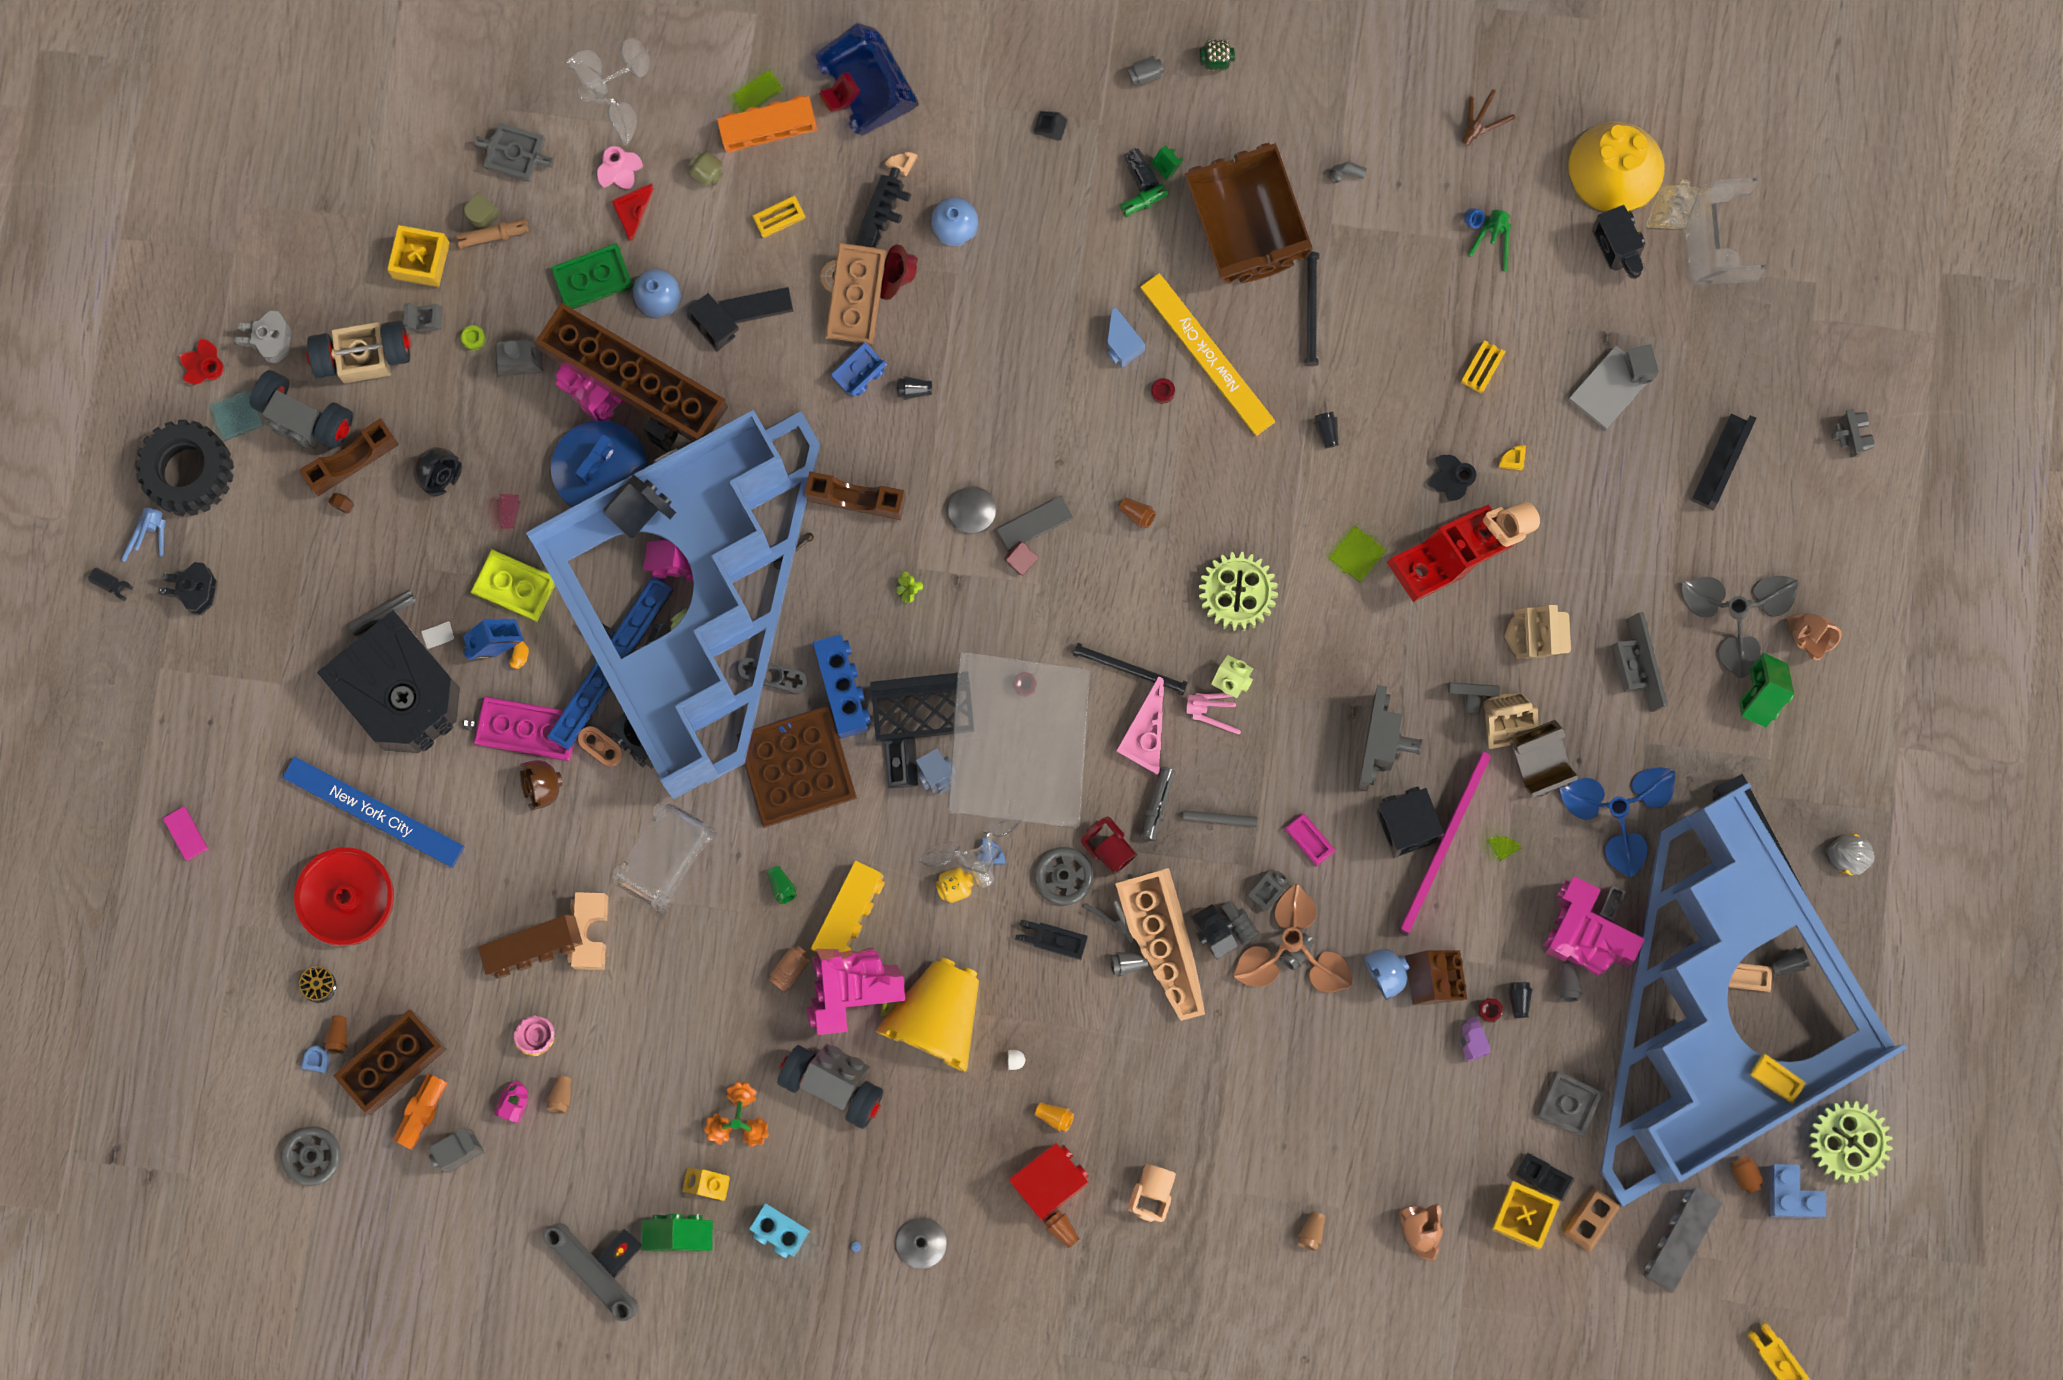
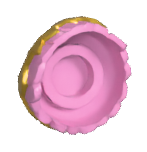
M536 1015L523 1019L514 1032L515 1046L522 1053L532 1056L546 1052L552 1046L555 1039L552 1023L548 1019L540 1016L537 1017Z

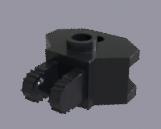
M194 562L184 572H178V575L162 574L161 580L175 582L176 586L175 589L160 588L158 594L177 598L194 615H203L213 605L217 580L210 568H207L204 563Z
M1213 904L1191 916L1198 930L1196 935L1203 946L1207 945L1216 960L1229 951L1238 948L1230 931L1233 929L1231 922L1227 916L1222 918Z

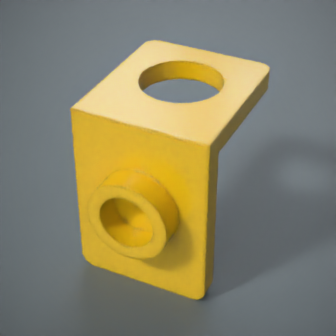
M687 1168L682 1192L724 1201L730 1177L703 1169ZM695 1174V1183L693 1187H690V1180Z

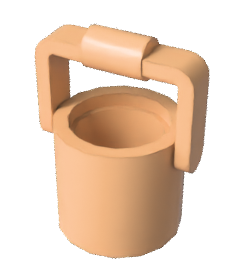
M1521 502L1507 509L1500 507L1486 513L1483 522L1503 546L1508 547L1522 541L1527 534L1537 530L1540 524V517L1538 511L1531 503ZM1496 516H1497V524H1496V522H1494V521L1492 520V518H1494V517H1496Z
M1145 1164L1140 1182L1134 1187L1128 1205L1129 1211L1136 1213L1138 1218L1149 1222L1153 1220L1163 1222L1171 1202L1169 1194L1176 1173L1154 1165ZM1140 1195L1162 1202L1158 1216L1146 1209L1136 1208Z

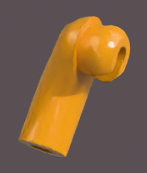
M524 641L513 647L514 650L509 664L514 669H519L527 661L529 648Z

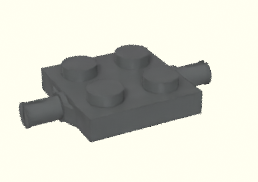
M499 123L496 133L491 140L479 136L475 140V146L487 149L488 155L484 164L485 169L530 182L534 169L538 164L552 168L554 158L541 155V149L545 141L544 136Z

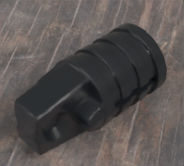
M1133 148L1124 156L1129 172L1139 192H1145L1159 184L1149 162L1140 149Z

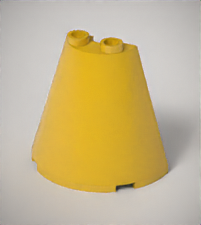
M941 957L940 961L934 960L905 994V1001H899L877 1026L875 1032L896 1042L900 1040L944 1060V1064L966 1073L979 980L976 978L978 973L966 967L963 970L954 967L955 962Z

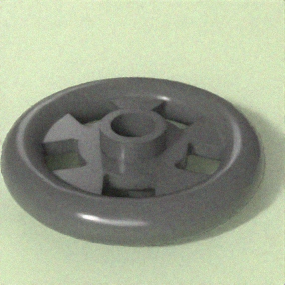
M1059 847L1048 851L1041 857L1037 863L1034 877L1039 893L1047 901L1065 906L1081 901L1089 893L1093 884L1094 873L1090 861L1083 853L1074 848ZM1061 857L1064 864L1054 867L1051 861ZM1073 860H1076L1081 865L1077 872L1069 865ZM1051 872L1053 883H1045L1044 874ZM1061 872H1067L1069 877L1066 880H1062L1059 875ZM1076 878L1083 880L1078 890L1072 887ZM1056 887L1067 889L1066 896L1055 894Z
M316 1126L301 1128L295 1131L285 1142L281 1155L282 1165L288 1177L297 1184L303 1186L323 1184L336 1173L340 1165L341 1150L339 1143L334 1135L324 1128ZM312 1136L322 1139L320 1146L310 1143ZM298 1141L304 1144L299 1154L293 1151ZM324 1150L331 1151L330 1161H323ZM311 1152L316 1154V1158L313 1161L308 1159V1155ZM298 1160L304 1166V1169L300 1172L293 1166ZM320 1166L322 1173L312 1176L310 1170Z

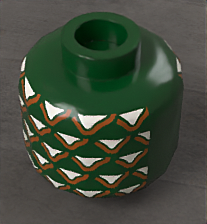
M1225 39L1207 40L1204 46L1200 47V63L1208 71L1227 70L1230 62L1235 61L1234 47H1230Z

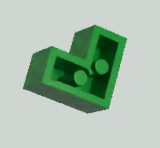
M1763 652L1750 668L1752 685L1738 702L1741 717L1766 728L1772 720L1777 719L1780 710L1785 704L1791 702L1794 697V689L1789 665Z
M668 1214V1219L667 1215H652V1220H642L641 1251H712L713 1220H703V1215H688V1219H683V1214Z

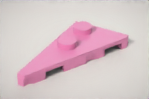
M1158 677L1116 750L1119 754L1158 775L1160 770V739L1164 680L1161 677Z

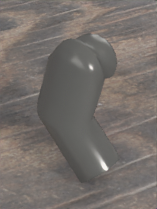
M1351 162L1338 164L1331 169L1330 179L1337 183L1342 181L1345 175L1363 179L1366 174V168Z

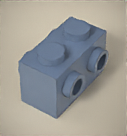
M938 748L916 760L920 770L917 774L925 790L930 788L933 794L936 792L942 794L952 787L951 784L954 783L953 775L956 774L948 756L942 757Z

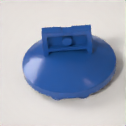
M590 421L573 428L560 440L553 453L551 476L561 498L569 506L574 507L648 467L642 444L629 429L611 421Z

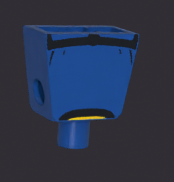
M516 619L482 620L464 635L463 639L466 647L463 649V653L469 660L474 658H493L521 643L524 639Z

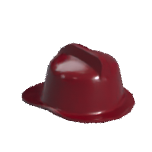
M893 245L887 253L880 291V298L883 300L892 299L901 286L912 282L916 276L918 257L906 253L902 245Z

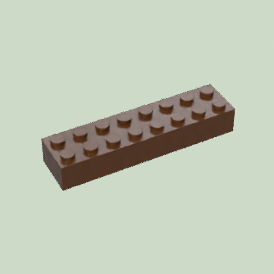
M562 302L535 341L539 351L692 442L711 433L728 408L726 400Z

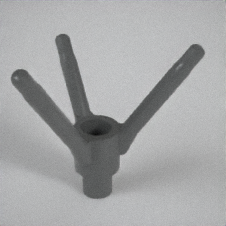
M1133 874L1128 875V880L1133 878ZM1116 900L1113 901V905L1120 918L1118 920H1114L1094 907L1084 904L1083 907L1110 923L1117 930L1120 929L1122 935L1125 934L1129 942L1136 940L1132 937L1123 911Z

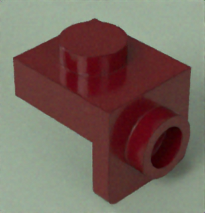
M844 73L830 89L821 90L819 95L828 110L833 112L847 109L861 91L851 75Z

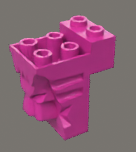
M563 364L556 373L557 380L555 384L557 388L571 395L573 400L580 404L582 410L593 421H608L613 415V410L618 404L622 405L625 402Z
M1573 876L1570 881L1565 880L1556 897L1560 898L1557 905L1563 909L1559 912L1554 922L1558 925L1557 929H1552L1544 942V946L1547 947L1545 954L1564 962L1568 959L1577 966L1585 967L1595 976L1604 973L1613 962L1629 967L1634 962L1645 939L1590 912L1601 889Z
M873 947L859 952L850 950L840 953L838 949H816L817 957H812L813 970L819 981L814 982L815 994L818 997L810 998L811 1006H807V1018L810 1021L811 1028H815L817 1035L847 1032L845 1007L905 1001L904 979L897 964L883 965L878 952Z

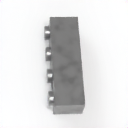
M1697 1187L1693 1188L1691 1192L1687 1190L1680 1201L1683 1205L1679 1214L1675 1212L1668 1223V1226L1671 1227L1667 1236L1664 1234L1661 1236L1656 1245V1248L1659 1249L1655 1258L1651 1256L1644 1267V1270L1647 1271L1644 1276L1645 1278L1671 1293L1677 1289L1723 1202Z

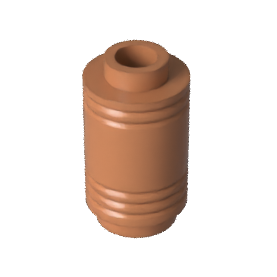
M799 946L795 949L790 947L770 973L769 981L783 992L787 988L790 989L808 963H810L807 959L809 954Z

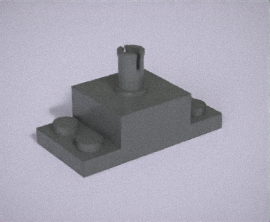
M1377 685L1374 694L1358 790L1367 791L1369 785H1374L1378 769L1391 771L1398 750L1418 755L1421 752L1423 739L1403 737L1399 733L1403 714L1387 711L1391 696L1386 694L1387 686Z

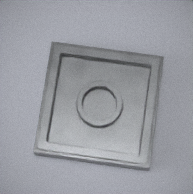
M1556 1071L1537 1118L1584 1138L1603 1091Z

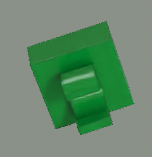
M1167 146L1160 148L1151 162L1165 180L1173 177L1184 160L1182 157L1178 159L1174 154L1176 150L1173 148L1169 149Z

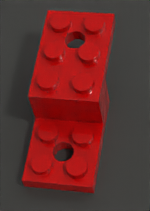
M1489 504L1438 528L1425 542L1393 556L1387 561V564L1413 603L1464 578L1478 564L1511 549L1515 545L1503 546L1484 524L1483 518L1486 513L1492 511ZM1496 516V517L1492 518V520H1493L1494 522H1496V524H1497V516ZM1480 531H1483L1486 534L1487 538H1484L1480 534ZM1415 569H1419L1423 576H1420Z

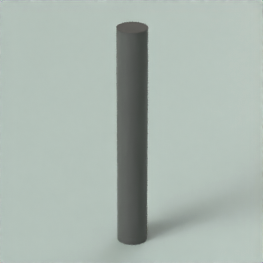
M1185 810L1183 814V820L1257 827L1258 817Z

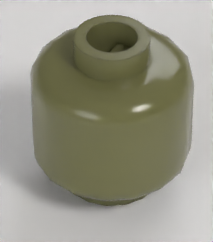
M708 151L698 152L688 164L690 168L689 175L703 186H708L711 182L716 185L724 175L721 172L723 163Z

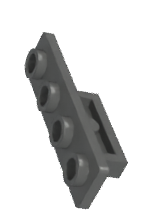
M1640 612L1626 619L1631 641L1617 642L1612 647L1624 692L1644 689L1650 712H1656L1666 707L1668 703L1655 658L1654 647L1649 635L1648 624L1644 613Z

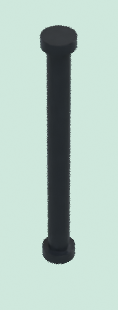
M1311 252L1305 258L1307 260V358L1304 359V365L1317 366L1319 365V359L1316 358L1317 260H1319V253Z
M1077 643L1075 647L1074 657L1078 658V656L1154 683L1158 677H1161L1164 680L1163 686L1179 691V694L1182 696L1187 688V681L1183 680V682L1143 669L1082 647L1083 644Z

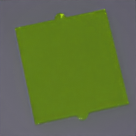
M1354 526L1329 559L1339 566L1343 573H1348L1361 583L1387 550L1373 540L1372 535L1368 536L1357 526Z

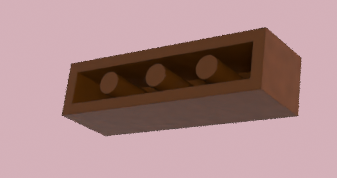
M563 915L479 946L478 950L485 975L495 976L496 979L509 976L510 971L514 969L518 971L529 969L532 967L531 963L539 961V963L551 961L554 959L553 955L561 953V955L575 952V947L583 945L575 916Z

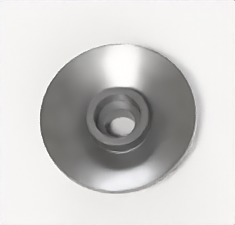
M915 1218L908 1221L900 1229L896 1246L899 1256L906 1264L914 1268L924 1269L934 1266L942 1259L946 1251L947 1240L943 1229L938 1223L928 1218ZM919 1238H924L926 1241L925 1246L922 1248L916 1245V1241Z

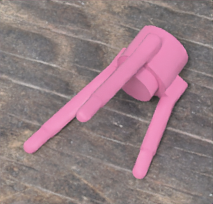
M1224 692L1189 694L1187 714H1193L1194 720H1201L1236 734L1241 733L1239 729L1202 715V713L1207 714L1208 706L1235 707V702L1209 701V699L1233 697L1232 695H1227Z

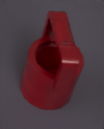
M1108 816L1100 821H1095L1086 830L1087 833L1081 839L1082 845L1097 861L1101 860L1113 875L1125 868L1137 856V853L1123 838V831ZM1106 823L1114 834L1095 848L1089 839L1094 837Z

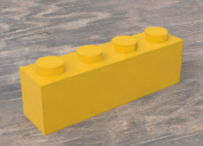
M855 860L811 947L814 953H816V949L820 948L838 949L839 953L852 949L849 945L853 938H858L863 927L860 923L864 916H869L874 906V903L871 901L875 893L879 895L884 887L885 881L882 880L884 876L881 872Z

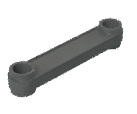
M557 1223L547 1228L544 1233L545 1243L558 1254L608 1308L614 1318L619 1321H627L634 1317L638 1311L637 1301L624 1290L571 1233L568 1226ZM555 1231L558 1233L559 1239L556 1238ZM622 1305L626 1306L628 1313L623 1310Z

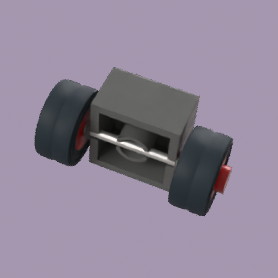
M273 370L265 371L257 380L252 390L250 406L262 413L263 417L268 421L267 425L273 428L272 431L284 438L288 435L294 439V443L303 448H306L308 445L315 449L318 442L332 449L337 448L350 430L353 412L333 402L320 414L317 410L287 396L289 380L285 376Z
M825 1044L817 1055L801 1045H796L789 1056L786 1055L780 1065L781 1071L777 1079V1084L790 1092L796 1093L802 1088L843 1111L851 1103L845 1120L861 1129L868 1125L871 1118L877 1116L881 1108L879 1103L884 1092L882 1088L869 1081L863 1083L870 1066L864 1064L861 1059L851 1057L842 1052L840 1048Z

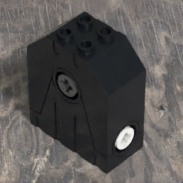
M394 610L389 612L383 619L378 621L366 633L361 635L317 672L373 741L384 751L410 753L427 751L434 745V740L440 735L448 734L453 729V724L457 721L460 687Z

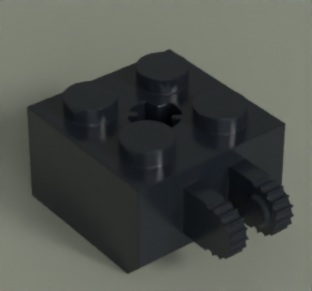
M1621 205L1599 214L1592 232L1609 268L1615 271L1624 268L1625 272L1628 273L1627 276L1631 279H1637L1640 277L1644 267L1640 256L1644 249L1645 239L1640 231L1637 232L1634 226L1635 218L1630 210L1627 211L1625 205Z

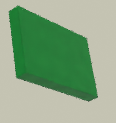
M618 243L550 267L563 303L572 309L580 308L633 288V283Z

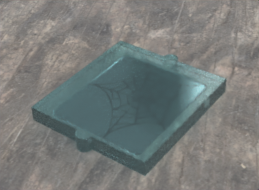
M250 390L210 405L216 419L215 425L219 427L224 441L264 426L259 412L250 406Z

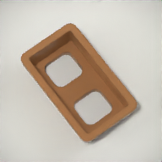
M1592 1188L1564 1229L1563 1234L1586 1251H1592L1620 1210V1204L1599 1189ZM1597 1199L1610 1206V1210L1604 1218L1591 1211V1207ZM1582 1220H1587L1596 1227V1231L1590 1239L1577 1232V1227Z

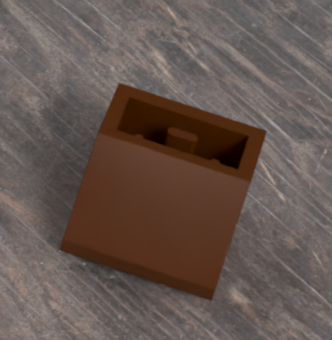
M1426 950L1405 955L1409 966L1408 977L1412 1005H1430L1467 1000L1460 950Z

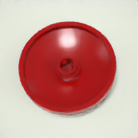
M350 847L327 850L312 859L302 870L294 892L296 914L303 927L318 940L334 946L357 945L372 938L386 924L394 904V887L387 869L371 854Z

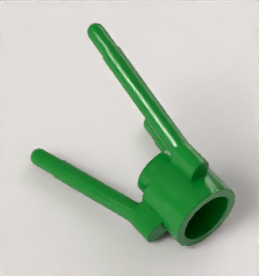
M1493 210L1491 212L1490 218L1485 219L1484 226L1468 253L1470 257L1473 256L1488 228L1492 233L1490 240L1492 245L1495 243L1497 235L1504 232V272L1508 269L1509 232L1511 224L1508 223L1510 215L1502 210Z

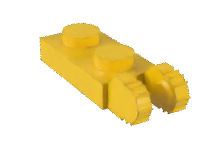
M1765 1321L1760 1324V1327L1771 1343L1764 1346L1756 1333L1753 1331L1747 1333L1750 1341L1757 1348L1758 1354L1777 1380H1810L1781 1338L1775 1335Z

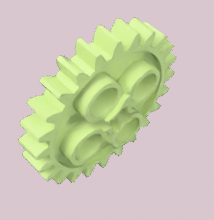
M1231 552L1229 560L1224 555H1221L1222 563L1213 560L1214 569L1206 567V572L1209 576H1201V581L1206 583L1199 585V590L1205 592L1199 595V600H1206L1202 604V609L1210 608L1207 617L1215 615L1214 624L1219 623L1221 620L1224 621V629L1229 624H1232L1233 631H1236L1237 625H1241L1243 631H1246V624L1248 623L1255 628V620L1257 619L1263 623L1264 617L1262 614L1270 616L1271 611L1268 607H1275L1276 605L1271 599L1277 598L1278 593L1271 590L1276 589L1278 584L1270 582L1275 578V574L1267 575L1270 566L1267 565L1262 568V559H1259L1256 563L1253 562V554L1248 559H1244L1243 552L1240 553L1239 558H1236L1234 553ZM1238 571H1242L1239 611L1235 612ZM1231 574L1234 580L1231 583H1224L1221 580V576ZM1249 576H1254L1257 578L1258 583L1250 586L1245 582V579ZM1222 597H1227L1232 603L1228 607H1223L1218 603V600ZM1245 600H1253L1256 606L1253 609H1246L1242 603Z
M1844 1101L1842 1109L1835 1103L1833 1104L1834 1112L1829 1108H1825L1824 1113L1826 1117L1818 1115L1816 1118L1820 1124L1811 1125L1817 1132L1809 1134L1810 1138L1815 1139V1143L1810 1144L1809 1148H1814L1817 1151L1811 1157L1820 1158L1816 1166L1825 1165V1175L1831 1171L1834 1172L1833 1180H1837L1841 1175L1843 1183H1848L1851 1177L1853 1183L1856 1184L1859 1182V1176L1864 1182L1868 1181V1173L1873 1177L1877 1176L1875 1168L1881 1170L1885 1168L1881 1160H1890L1885 1151L1893 1150L1891 1146L1886 1145L1887 1141L1893 1139L1891 1136H1885V1132L1890 1127L1881 1126L1885 1118L1876 1119L1877 1110L1868 1113V1104L1859 1109L1858 1101L1853 1102L1852 1107L1849 1106L1848 1101ZM1844 1118H1849L1853 1121L1854 1128L1852 1131H1848L1843 1127ZM1833 1127H1836L1837 1130H1838L1844 1137H1842V1136L1839 1135L1838 1133H1835V1132L1832 1130V1128H1833ZM1865 1134L1873 1137L1874 1144L1872 1147H1867L1863 1143ZM1829 1137H1833L1838 1141L1836 1151L1828 1147L1827 1140ZM1853 1137V1144L1855 1146L1848 1147L1847 1139ZM1858 1148H1860L1863 1151H1866L1869 1154V1157H1865L1864 1154ZM1850 1153L1858 1157L1859 1163L1856 1167L1851 1166L1847 1161Z

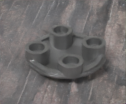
M965 487L958 490L952 496L948 505V514L952 525L966 533L984 532L993 523L996 515V504L993 497L986 490L979 487Z

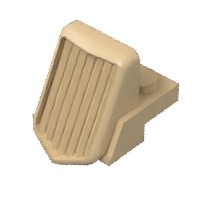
M1558 605L1514 610V616L1505 632V639L1513 653L1516 654V659L1543 658L1569 653L1571 651L1569 614L1567 612H1558Z
M1522 693L1503 694L1484 701L1486 735L1489 749L1510 746V737L1539 726L1537 706L1532 704Z

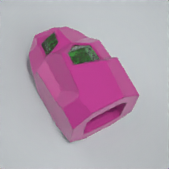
M515 1080L507 1085L495 1108V1116L518 1124L520 1123L529 1100L528 1091L523 1083Z

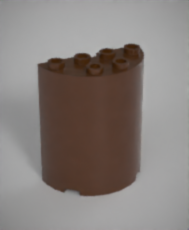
M1264 143L1259 145L1256 150L1236 153L1233 160L1216 159L1211 162V165L1205 167L1195 166L1185 173L1214 261L1223 282L1231 284L1237 279L1240 280V283L1260 280L1294 266L1293 261L1295 259H1305L1311 253L1313 247L1276 143L1271 145L1270 143Z

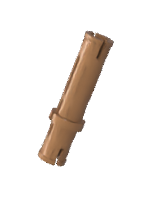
M523 218L508 223L502 221L500 225L456 234V238L459 240V248L463 249L464 247L502 238L508 240L511 236L530 233V230L527 227V219Z

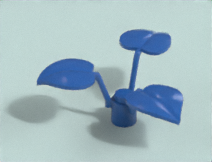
M1663 767L1651 768L1640 772L1632 783L1634 792L1639 796L1628 798L1627 800L1624 797L1618 796L1610 802L1601 803L1605 797L1604 789L1597 780L1591 778L1578 779L1567 787H1560V793L1568 810L1580 819L1589 820L1595 818L1598 815L1599 807L1609 808L1611 815L1620 820L1622 836H1614L1609 840L1605 850L1606 857L1615 869L1627 877H1632L1644 865L1647 857V844L1642 835L1638 833H1632L1627 836L1624 818L1630 812L1629 804L1643 799L1644 804L1650 808L1664 807L1673 797L1676 773L1673 769Z

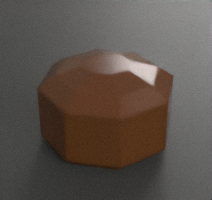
M333 493L328 501L331 506L347 514L354 507L353 501L340 493Z

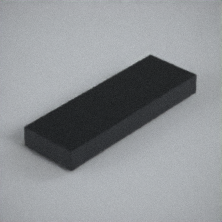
M789 287L718 301L721 308L735 324L794 312Z

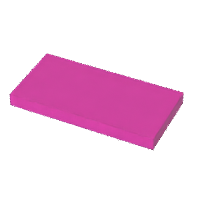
M484 696L474 739L475 745L568 762L571 760L574 746L573 743L568 751L547 737L564 710Z

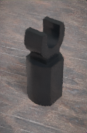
M95 567L88 577L90 583L109 593L114 592L115 596L122 601L127 599L121 594L122 588L133 589L132 585L128 582H119L118 578L98 567Z

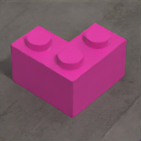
M667 539L647 542L643 566L644 571L650 572L652 577L666 579L667 575L673 577L684 576L686 581L694 583L690 564L676 545Z

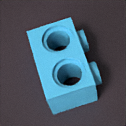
M766 1203L750 1227V1230L754 1232L752 1236L754 1239L764 1245L767 1241L776 1246L774 1251L787 1258L788 1254L795 1257L810 1233L808 1229ZM766 1219L774 1221V1229L769 1233L763 1232L761 1227ZM787 1232H793L796 1237L795 1243L791 1246H785L783 1243V1236Z

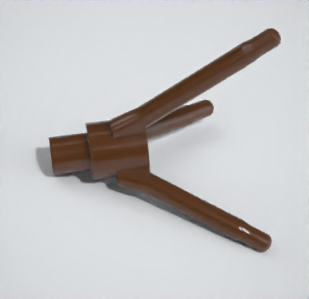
M1494 89L1488 95L1476 120H1473L1474 97L1471 96L1469 98L1467 128L1464 131L1466 134L1461 140L1467 146L1471 144L1473 139H1477L1479 135L1515 119L1513 114L1485 127L1480 124L1496 93Z

